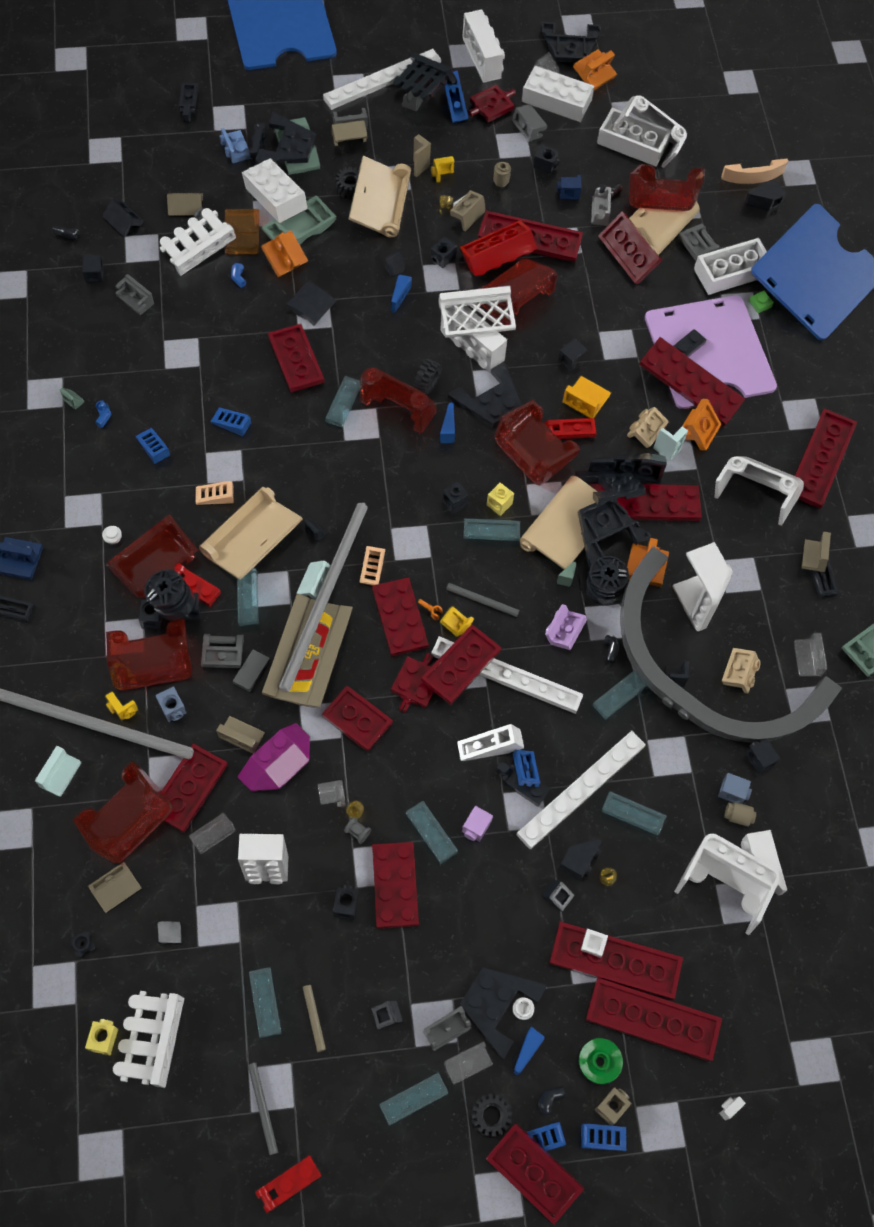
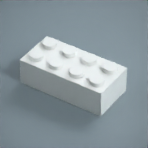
M482 9L464 13L463 40L483 83L501 79L505 54L499 46L498 38L494 36V30L489 25L488 17L485 16Z
M534 66L523 87L522 102L581 122L592 100L594 86Z
M612 108L599 130L597 144L657 166L669 144L671 130L629 114L614 131L613 127L622 111Z
M271 158L242 172L246 189L279 223L308 209L305 192Z
M759 238L698 256L694 270L708 295L757 280L752 275L751 268L767 251Z
M464 306L462 309L469 315L472 312L468 306ZM452 307L445 308V312L451 317L456 312ZM458 313L454 319L462 324L466 317ZM474 313L473 316H472L474 319H476V320L479 321V322H480L481 319H482V318H481L480 316H478L476 313ZM441 316V332L445 336L443 320ZM470 320L465 324L468 329H474L477 326ZM485 321L482 323V324H483L484 326H486V327H491V326H490L487 322H485ZM453 322L448 326L449 332L456 331L459 328ZM499 332L449 337L457 347H461L470 358L475 359L482 368L489 372L505 360L507 339Z
M240 834L238 861L245 881H249L250 884H261V881H270L271 884H282V881H287L288 853L284 835Z

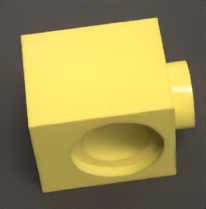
M499 483L488 494L487 506L501 516L512 505L514 493Z
M100 1019V1023L93 1021L85 1046L88 1051L111 1055L118 1031L113 1026V1022L105 1019ZM102 1031H107V1038L102 1042H98V1034Z

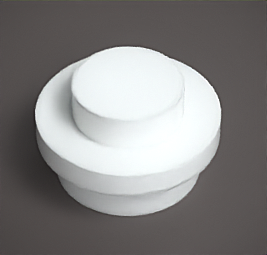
M109 526L104 529L102 537L105 542L116 544L120 541L122 533L118 527Z
M519 998L513 1004V1013L518 1019L527 1020L534 1013V1004L528 998Z

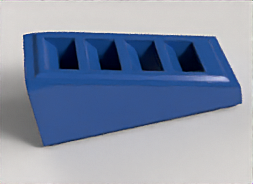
M399 275L391 300L392 313L397 311L411 289L412 278L409 276Z
M449 403L440 432V443L455 442L453 403Z
M219 408L211 423L243 437L251 424V417L239 412ZM221 414L224 415L221 420H218Z
M152 428L136 436V439L154 464L170 456L169 449Z
M532 1027L527 1032L514 1068L516 1076H519L544 1041V1036Z
M559 1122L526 1132L532 1138L533 1135H536L539 1145L545 1151L566 1145ZM554 1129L557 1143L553 1142L550 1130ZM545 1132L549 1144L547 1146L544 1145L541 1134Z
M582 1124L581 1148L626 1151V1127ZM590 1130H594V1143H590ZM598 1131H602V1144H598ZM607 1131H611V1145L607 1144ZM615 1132H620V1145H615Z

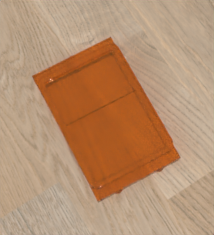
M226 209L225 222L233 228L236 239L225 245V254H259V209Z

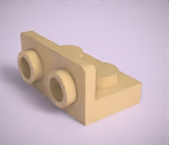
M655 407L643 410L639 415L640 419L630 426V432L627 434L629 438L635 436L646 448L650 447L656 440L659 430L665 428L669 423Z
M733 648L722 679L723 685L740 687L744 693H749L750 687L754 686L755 673L760 668V660L755 651Z

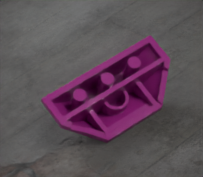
M297 723L280 729L250 757L238 775V779L251 792L281 789L309 762L310 736Z

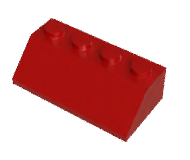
M521 220L459 247L470 271L475 276L484 275L490 269L499 268L502 264L515 261L517 257L528 255L537 249L531 229Z

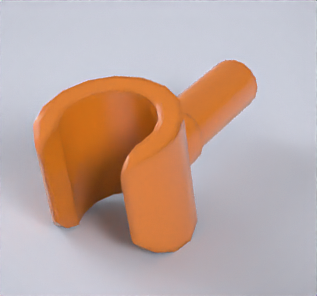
M420 599L418 603L431 612V617L434 620H439V616L434 612L442 614V608L440 606L433 607Z

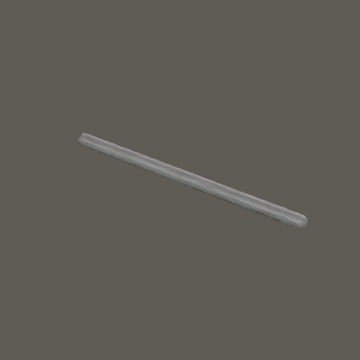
M358 503L280 682L279 689L283 692L291 690L368 509L365 503Z
M0 688V701L186 759H191L194 750L191 747Z

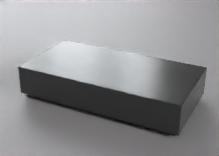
M252 650L234 678L233 684L251 692L270 662V658Z

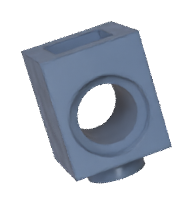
M174 686L155 695L168 722L171 720L176 721L186 714L184 705ZM171 703L177 704L172 709L167 708Z
M727 773L723 779L718 797L742 804L750 798L752 789L749 788L751 781Z

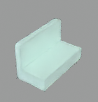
M681 427L673 436L664 428H661L654 445V450L671 461L681 450L688 430Z
M326 561L310 563L297 593L303 596H310L316 600L331 565Z
M56 746L35 782L40 788L60 797L81 765V762L67 755L63 748Z

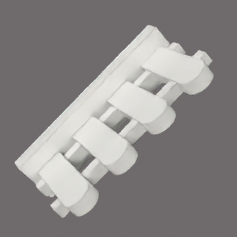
M208 208L203 209V219L198 221L196 218H190L188 220V229L184 230L181 227H177L174 230L175 238L170 240L169 237H162L160 239V250L163 253L166 251L171 257L170 262L175 265L180 276L236 239L233 228L226 222L222 223L217 218L218 213L215 210L212 212ZM206 223L213 229L209 233L203 227ZM193 232L199 238L196 242L189 236ZM180 242L185 249L180 251L175 244Z
M140 991V995H132L129 998L128 1004L133 1009H136L135 1017H127L123 1023L124 1028L131 1031L130 1039H123L118 1045L119 1051L126 1054L125 1061L117 1062L113 1067L114 1074L121 1076L120 1081L127 1082L129 1077L142 1079V1084L149 1085L150 1081V1084L156 1087H166L184 1002L183 997L172 993L169 994V998L167 994L162 993L160 998L147 996V992ZM143 1010L157 1012L156 1020L142 1018ZM138 1032L152 1034L151 1042L137 1041ZM133 1055L147 1056L146 1065L132 1063Z

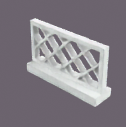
M510 286L440 293L439 307L441 308L445 338L516 330ZM507 301L508 307L505 311L497 306L499 302ZM482 304L491 306L487 313L479 308ZM469 305L474 309L470 315L462 310L464 306ZM452 307L456 312L451 317L445 312V308ZM493 309L501 313L497 320L489 315ZM476 311L484 316L480 322L472 317ZM458 313L466 317L462 324L454 319ZM505 316L510 320L511 325H503L500 323V320ZM486 318L494 323L492 327H486L482 324ZM470 320L477 326L474 329H468L465 324ZM451 322L459 326L456 331L449 332L448 326Z

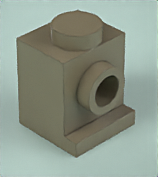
M614 1087L596 1107L595 1111L612 1126L632 1103L628 1101L629 1096L622 1089L619 1088L617 1090ZM613 1101L617 1104L616 1110L610 1108V1102Z

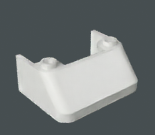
M633 96L626 104L613 130L615 131L622 124L630 112L638 118L671 130L669 141L673 145L661 166L664 168L678 154L687 137L686 130L644 97Z
M736 456L729 459L716 480L715 498H719L734 473L788 495L780 510L778 524L782 526L803 491V481L798 477L749 457Z
M715 542L687 552L686 555L698 576L672 585L686 614L697 631L707 628L733 574L731 566L725 562Z
M708 834L686 868L675 893L678 894L688 879L698 883L702 882L707 874H710L744 894L741 902L742 908L753 916L746 930V934L750 935L760 923L780 881V874L776 868L716 834Z

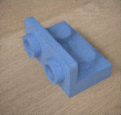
M222 128V135L219 137L222 146L225 145L227 158L230 157L232 163L251 159L241 130L227 134L225 128Z

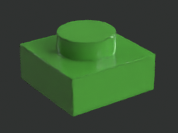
M765 291L749 298V303L757 313L773 306V301Z

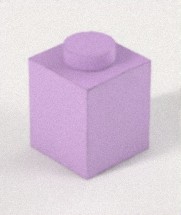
M475 806L463 825L462 832L465 833L464 836L472 841L477 840L480 842L492 822L493 815Z

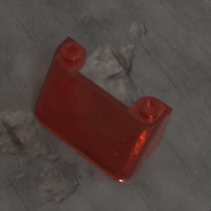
M641 164L630 173V204L636 208L689 211L696 204L705 178V168L692 169L688 173L687 181L656 179L655 168L651 165Z
M524 258L480 289L510 286L513 313L518 314L519 307L540 292L543 295L545 293L550 295L555 291L558 273L548 266ZM507 301L499 302L497 306L505 311L508 307ZM482 304L487 311L490 310L491 306ZM495 309L490 313L496 319L501 316V313ZM505 316L500 320V323L503 325L511 323Z
M368 368L361 375L360 399L362 403L369 405L373 400L381 403L385 397L413 411L411 420L415 422L414 430L422 434L436 414V403L431 398L377 368Z
M531 400L501 417L495 433V440L533 483L540 486L579 454L580 448L572 440H567L563 444L541 421L543 418L542 407L534 400Z
M169 514L108 561L106 565L137 598L140 596L145 598V584L154 573L165 569L174 570L177 563L181 564L184 561L188 564L196 557L194 553L198 549Z
M185 619L171 621L167 625V634L129 640L127 634L121 630L106 632L107 664L115 688L128 690L184 680L192 675Z
M133 761L122 771V779L127 784L98 812L91 808L85 809L73 819L91 849L113 863H119L126 859L170 815L174 808L170 799L140 766Z

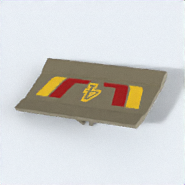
M297 593L262 694L311 708H320L353 607L327 603L291 690L283 692L279 689L280 682L316 601Z

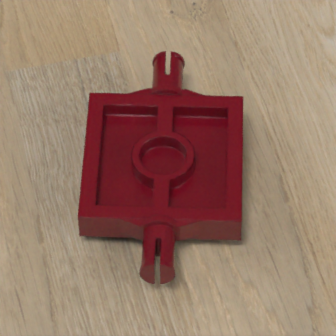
M494 85L470 97V103L475 108L468 111L469 116L481 114L487 122H490L514 110L515 105L510 100V97L516 95V91L511 89L505 92L497 85Z
M427 653L423 662L407 657L390 691L400 696L403 700L399 711L403 709V713H406L410 703L417 704L426 709L434 691L421 681V677L431 668L429 665L434 655L431 654L430 656V653Z

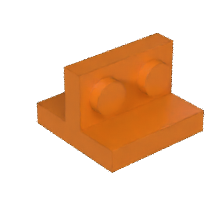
M597 49L576 62L573 66L585 83L594 86V90L617 75L610 65L615 56L612 50L607 53H601Z
M292 230L285 234L284 232L279 234L275 239L261 246L278 277L308 262Z
M701 399L697 408L692 409L682 426L688 430L685 440H695L700 450H707L721 423L709 400Z
M650 538L648 546L632 544L627 565L629 580L637 566L653 546L668 557V551L660 550V547H656L658 539ZM667 561L649 585L662 586Z

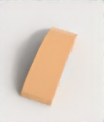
M788 159L772 160L770 166L742 169L741 164L724 166L721 178L722 180L739 184L766 182L784 173Z

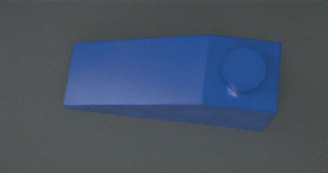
M458 71L453 72L457 81L454 84L447 82L444 86L453 123L468 119Z

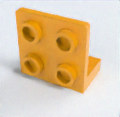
M581 376L573 387L568 385L565 389L563 403L589 418H594L611 393Z

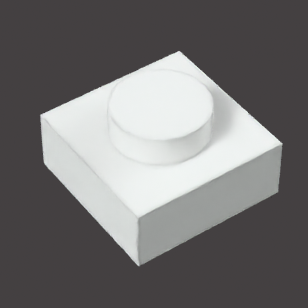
M587 929L581 951L602 957L608 935Z
M740 1096L734 1099L730 1097L721 1105L723 1110L719 1114L726 1121L746 1103Z

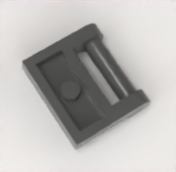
M699 224L679 233L678 238L695 261H697V257L722 249L707 233L704 224Z
M204 634L201 666L241 668L244 636H211L210 634ZM210 644H236V647L210 646Z

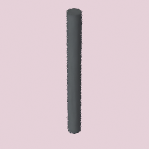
M451 583L448 584L446 589L515 617L518 616L520 611Z
M252 1063L248 1065L269 1155H274L278 1153L257 1064Z

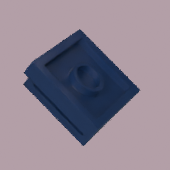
M5 537L3 543L0 542V575L32 581L43 550L42 544Z

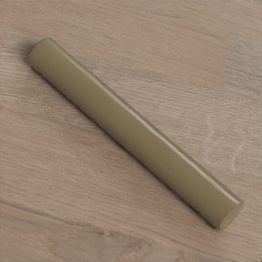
M307 985L303 987L317 1052L326 1050L312 987Z

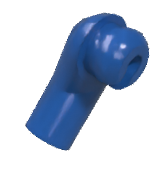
M235 263L231 269V278L242 288L246 285V281L240 276L244 266L241 263Z
M98 401L96 408L100 416L95 424L103 428L111 417V411L107 403Z

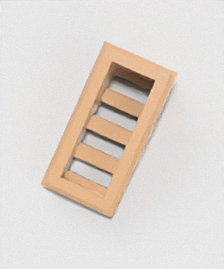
M232 481L196 487V505L233 503ZM201 492H205V498H201Z
M366 547L360 583L373 586L379 584L385 549ZM369 555L380 556V559L369 558ZM368 561H369V562L379 563V564H378V566L369 565V564H368ZM369 568L377 570V573L366 571V569ZM365 575L374 576L376 580L365 579Z

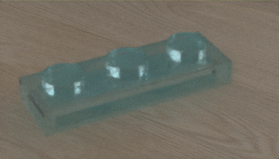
M347 376L344 377L326 416V422L343 427L362 386V381Z
M464 518V538L519 541L520 521Z
M255 568L251 569L241 580L237 578L238 624L240 626L259 624L258 571Z
M634 670L596 700L593 706L606 720L644 690L647 684Z
M610 791L601 810L606 814L657 836L666 818V815Z
M424 801L406 811V815L440 864L458 852Z
M271 968L250 971L249 976L259 1037L264 1038L282 1034Z
M439 1073L386 1100L379 1104L390 1126L449 1093Z

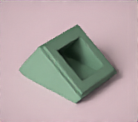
M65 388L60 389L63 400L73 409H77L85 402L74 391Z
M572 562L559 574L557 584L571 586L576 562Z

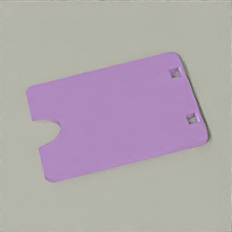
M734 295L650 310L646 313L645 321L654 344L659 337H662L674 346L695 329L707 340L702 347L689 356L690 359L726 385L737 388L744 398L775 391L777 387L776 381L743 299L740 296ZM723 303V306L715 307V304ZM673 312V315L665 316L664 313ZM670 388L676 406L679 409L696 407Z

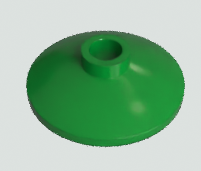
M597 1038L584 1045L579 1055V1065L587 1079L597 1084H607L619 1076L623 1066V1058L619 1048L613 1042ZM597 1058H601L603 1060V1066H598L596 1064Z

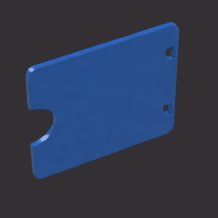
M228 0L245 69L253 70L276 66L277 57L286 51L299 52L307 61L336 56V46L322 0Z
M814 204L752 266L751 273L818 340H825L874 288V257L865 248L857 253L848 252L843 249L837 240V230L840 224L821 205ZM767 279L775 285L774 288L766 281ZM806 316L813 322L812 325L804 319Z

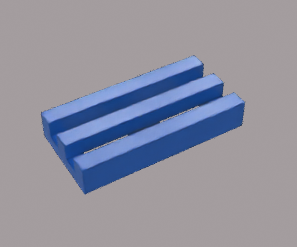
M514 750L513 758L519 785L523 786L526 783L527 786L531 787L534 784V787H538L540 785V778L534 751ZM529 765H530V770H531L532 778L530 777V773H529Z

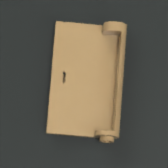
M363 156L349 220L387 237L397 236L411 173L410 167L406 164H398L392 169Z
M657 189L629 219L659 255L696 216L700 208L694 200Z
M571 476L520 538L521 547L528 552H533L536 549L565 570L584 548L577 512L595 503L593 492L597 491L580 478Z
M262 487L199 546V549L209 560L241 580L303 519L276 502L275 494L270 488Z

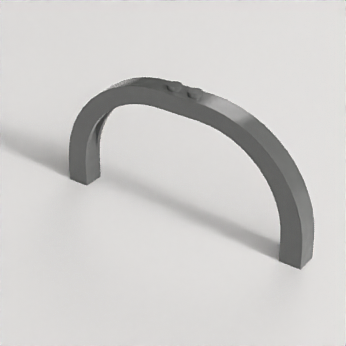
M653 546L637 566L626 586L620 609V628L623 645L633 668L643 682L663 699L662 702L666 706L673 707L683 719H689L700 728L714 735L729 740L754 743L757 740L762 742L766 739L773 741L787 737L816 720L829 707L842 687L826 676L819 681L808 698L794 712L782 718L766 722L738 721L714 712L664 674L652 659L646 647L640 621L645 591L651 580L669 558Z

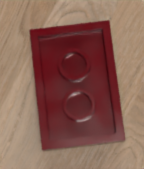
M348 686L341 691L322 713V717L367 752L393 723L391 718Z

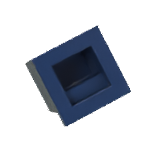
M577 175V178L561 177V181L557 182L556 187L557 192L560 194V199H580L581 175Z

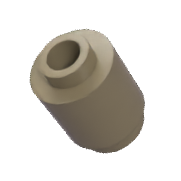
M498 162L494 167L493 180L499 187L506 186L510 181L511 166L508 163Z
M733 802L727 804L724 817L729 819V822L749 827L750 823L754 824L756 812H754V807Z

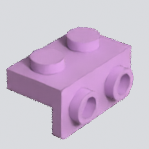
M562 604L559 610L556 611L552 623L546 629L545 635L549 643L571 650L587 618L585 615L569 611L567 606Z

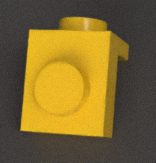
M453 156L434 159L431 173L436 178V182H440V175L454 173Z
M452 606L440 623L457 637L471 626L474 618H466Z
M113 692L106 695L108 700L106 706L112 714L116 712L121 721L125 718H131L138 710L134 700L122 706Z

